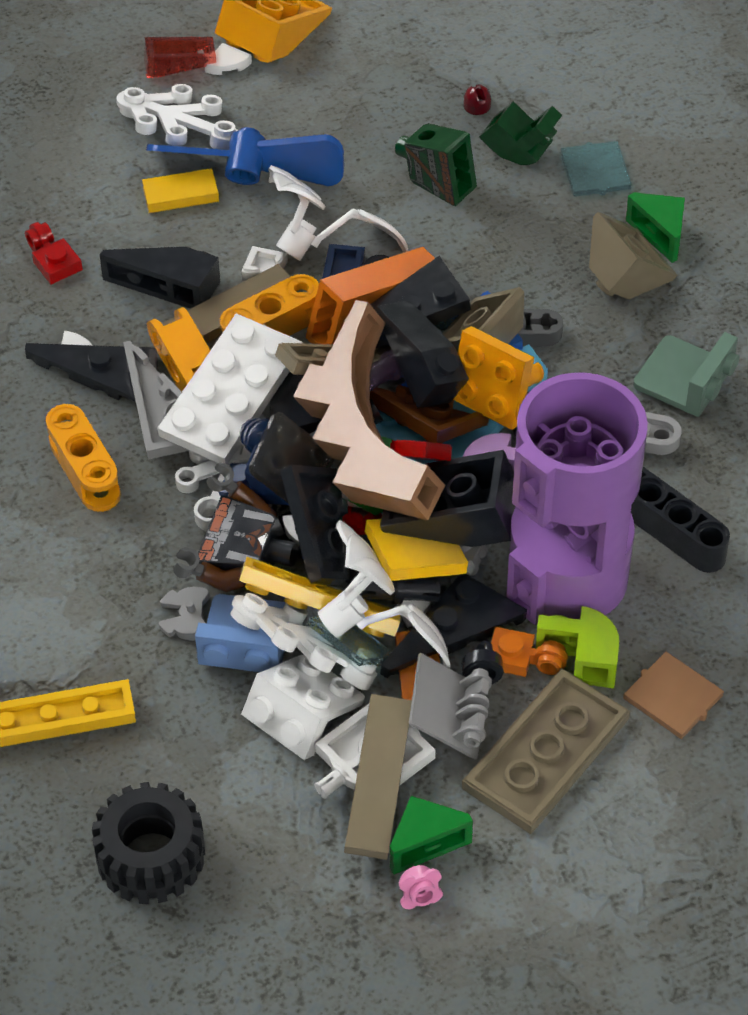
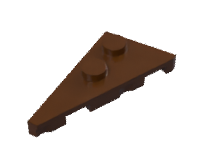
M370 377V399H372L377 409L395 419L398 424L408 427L421 435L427 442L442 444L450 439L487 426L489 423V418L477 411L467 413L453 409L454 400L451 403L417 409L408 387L398 385L396 392L375 387V378Z

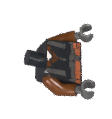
M218 463L214 468L224 476L225 482H220L210 475L207 479V484L211 490L216 492L226 490L229 492L228 496L221 495L198 553L188 547L180 549L176 557L186 561L189 566L176 563L173 571L179 578H187L194 574L196 575V580L223 592H230L243 588L246 583L239 581L246 557L272 566L277 563L292 567L297 561L299 546L297 543L284 540L285 533L278 520L277 513L262 497L241 481L235 483L233 481L234 472L228 464Z

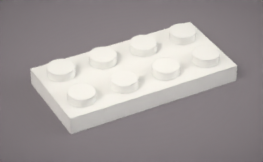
M236 313L158 426L159 437L214 462L228 464L242 444L240 441L242 425L249 419L260 417L290 372L275 356L278 344L303 342Z

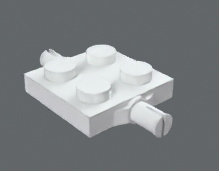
M369 704L315 743L316 753L332 769L331 773L314 784L316 791L324 799L342 785L355 790ZM409 725L400 785L435 759V749L421 736L419 730Z

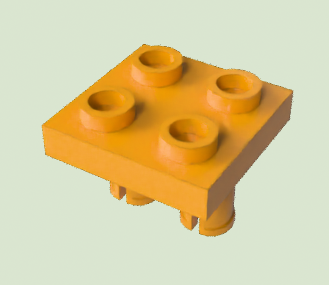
M470 326L462 330L458 349V356L469 380L453 400L512 430L517 427L518 411L523 399L527 395L528 387L539 383L544 377L543 367L538 362L534 364L533 356Z

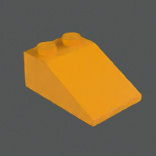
M224 0L215 34L226 39L228 45L235 48H243L253 53L255 59L270 63L288 56L331 14L332 7L318 0Z

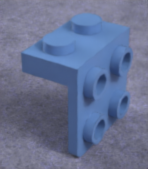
M217 594L213 597L207 624L198 622L195 634L198 664L262 672L282 663L285 651L278 648L261 628L259 630L249 629L238 623L231 616L234 595ZM265 600L268 606L282 609L286 604L280 601Z

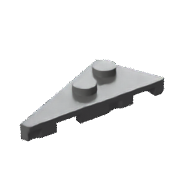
M131 341L123 342L148 459L190 451L159 437L157 430L166 414L182 393L181 390L163 372L160 374L149 362L148 356L139 347L134 346Z

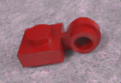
M35 222L29 226V230L25 231L26 240L34 251L32 252L33 263L50 285L83 270L81 259L64 238L54 242L53 233L46 222L42 224Z

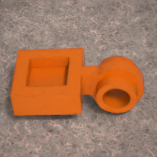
M495 627L491 644L493 651H496L502 657L504 673L526 677L529 664H533L544 674L556 675L561 668L564 669L566 667L568 654L565 652L566 648L563 644L548 640L535 649V634Z

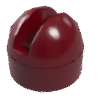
M477 84L476 87L471 86L467 88L464 94V109L472 115L487 113L491 108L490 91L481 84Z

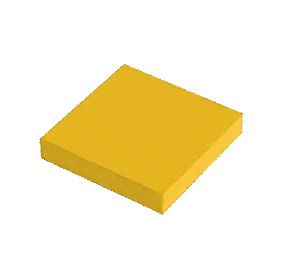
M381 519L366 520L365 533L381 566L392 581L467 573L468 561L459 545L385 533L380 528Z

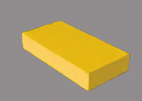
M212 168L142 179L149 213L219 202L218 189Z

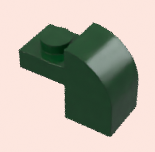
M513 101L494 116L479 138L501 158L519 165H532L540 159L552 143V138L557 133L554 126L562 117V114L551 106L533 120Z

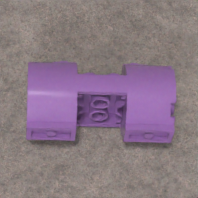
M568 373L549 378L535 386L525 396L518 411L512 504L516 507L511 519L506 597L526 608V619L535 626L538 624L539 615H562L567 618L580 619L582 606L595 609L607 615L618 606L627 590L635 529L631 505L640 489L648 422L645 410L633 392L621 383L598 374Z

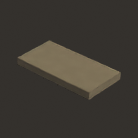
M561 668L462 780V789L529 834H532L629 720L630 711Z

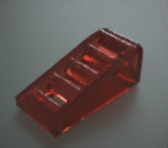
M145 37L144 63L146 78L162 77L207 67V64L216 63L213 37Z

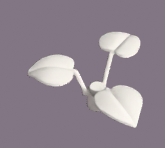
M272 165L269 167V183H275L278 191H290L298 194L300 199L293 221L290 222L276 244L278 248L295 259L301 261L310 245L317 248L323 239L352 218L368 222L381 229L397 241L403 253L408 251L405 239L392 225L361 209H351L319 235H313L317 228L303 220V216L309 202L322 210L325 209L326 206L321 202V197L290 173Z
M339 520L336 523L335 529L338 530L342 541L346 545L345 567L357 570L359 574L343 592L318 611V615L325 627L336 638H339L355 625L362 630L371 623L402 615L411 622L424 639L440 654L443 665L450 669L448 651L441 633L434 623L414 604L409 606L402 605L365 617L364 613L369 608L360 595L365 588L373 581L391 595L395 592L394 585L370 545L350 526Z

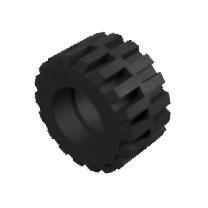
M149 782L140 783L141 788L134 790L129 785L122 788L123 794L118 797L113 793L107 798L108 808L100 806L96 813L97 821L93 822L92 841L98 871L102 881L106 880L107 887L113 893L120 890L121 898L127 901H131L135 896L138 897L139 904H149L150 898H158V903L168 901L167 895L173 893L176 897L184 893V884L192 886L197 880L196 871L202 872L205 844L200 812L196 811V805L191 798L185 800L184 792L177 788L170 792L168 784L158 783L157 788L150 787ZM145 834H161L171 839L164 847L153 852H137L127 847L134 839Z

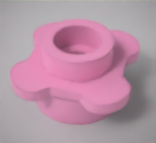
M424 865L414 866L406 870L399 880V887L403 892V897L400 900L402 907L410 910L416 906L422 907L439 901L443 896V892L438 884L442 878L440 871L434 868L430 869Z

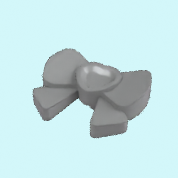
M187 587L178 593L170 590L160 600L161 606L163 608L179 609L180 616L160 621L158 623L160 629L168 637H172L176 633L181 639L194 641L198 622L205 623L203 620V606L210 599L209 591L203 587Z

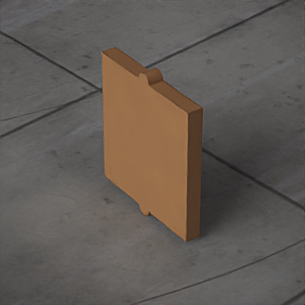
M666 651L648 670L643 669L641 671L640 678L624 693L623 699L682 739L699 720L705 721L707 719V712L720 700L724 691Z

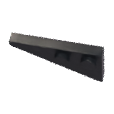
M26 343V359H31L36 365L48 370L51 366L69 373V379L91 389L104 391L108 396L116 400H120L123 396L135 401L125 348L123 346ZM139 347L148 356L149 362L157 370L158 353L156 349Z
M460 574L441 595L439 601L435 602L425 615L438 628L445 641L448 654L467 647L472 641H481L491 637L495 627H501L511 622H514L516 626L522 624L526 620L527 609L471 576ZM414 627L381 664L380 674L386 678L395 674L399 675V670L405 669L417 662L418 654L422 653L430 657L438 652Z

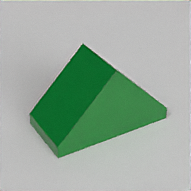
M633 192L628 195L626 222L632 227L637 228L649 243L671 263L677 261L685 198Z
M411 796L390 844V869L393 875L472 843L473 820L470 814Z

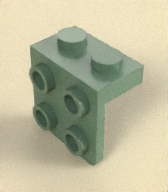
M724 332L712 350L708 352L679 338L667 335L661 340L635 376L633 386L640 392L699 417L708 403L716 399L722 383L727 376H731L738 365L740 358L736 354L738 337Z

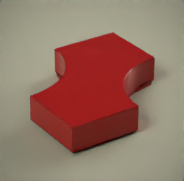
M392 440L390 443L392 450L406 458L451 461L452 447L449 444L411 440Z

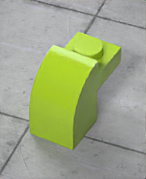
M584 606L581 608L580 619L567 618L562 615H539L535 649L541 646L544 641H557L565 646V652L568 656H576L575 677L589 686L614 688L619 652V635L615 625L607 616L595 609Z

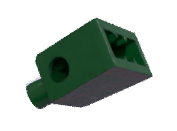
M428 123L420 127L410 137L403 135L397 140L395 153L407 159L410 180L417 186L453 206L458 205L477 187L470 133Z

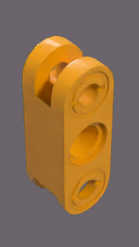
M297 274L226 309L220 316V328L223 332L237 313L290 336L308 327L319 283L310 275ZM298 290H305V291H307V292H296V291H298Z
M184 307L174 311L175 321L163 326L155 318L147 322L150 339L181 392L210 352L207 343Z
M73 404L55 406L46 416L49 443L53 454L81 501L88 509L104 512L114 508L121 497L118 485V471L114 461L79 407ZM96 492H108V494L102 498L94 496Z

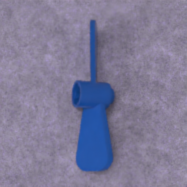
M244 127L231 134L229 150L147 144L146 147L147 151L227 156L225 177L231 182L241 185L258 183L261 171L269 172L268 169L272 165L290 173L299 180L324 186H333L342 180L345 167L342 144L338 139L327 134L266 140L260 135L258 130Z

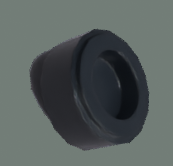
M482 641L475 650L467 653L461 662L462 675L464 677L472 674L474 669L481 668L488 671L492 684H495L502 678L504 673L502 657L499 653L493 651L490 641Z

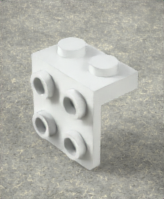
M299 655L256 674L241 715L300 758L306 760L314 756L316 752L315 743L321 739L327 722L362 706L365 696L343 678L333 672L326 673L318 670L309 663L305 655Z

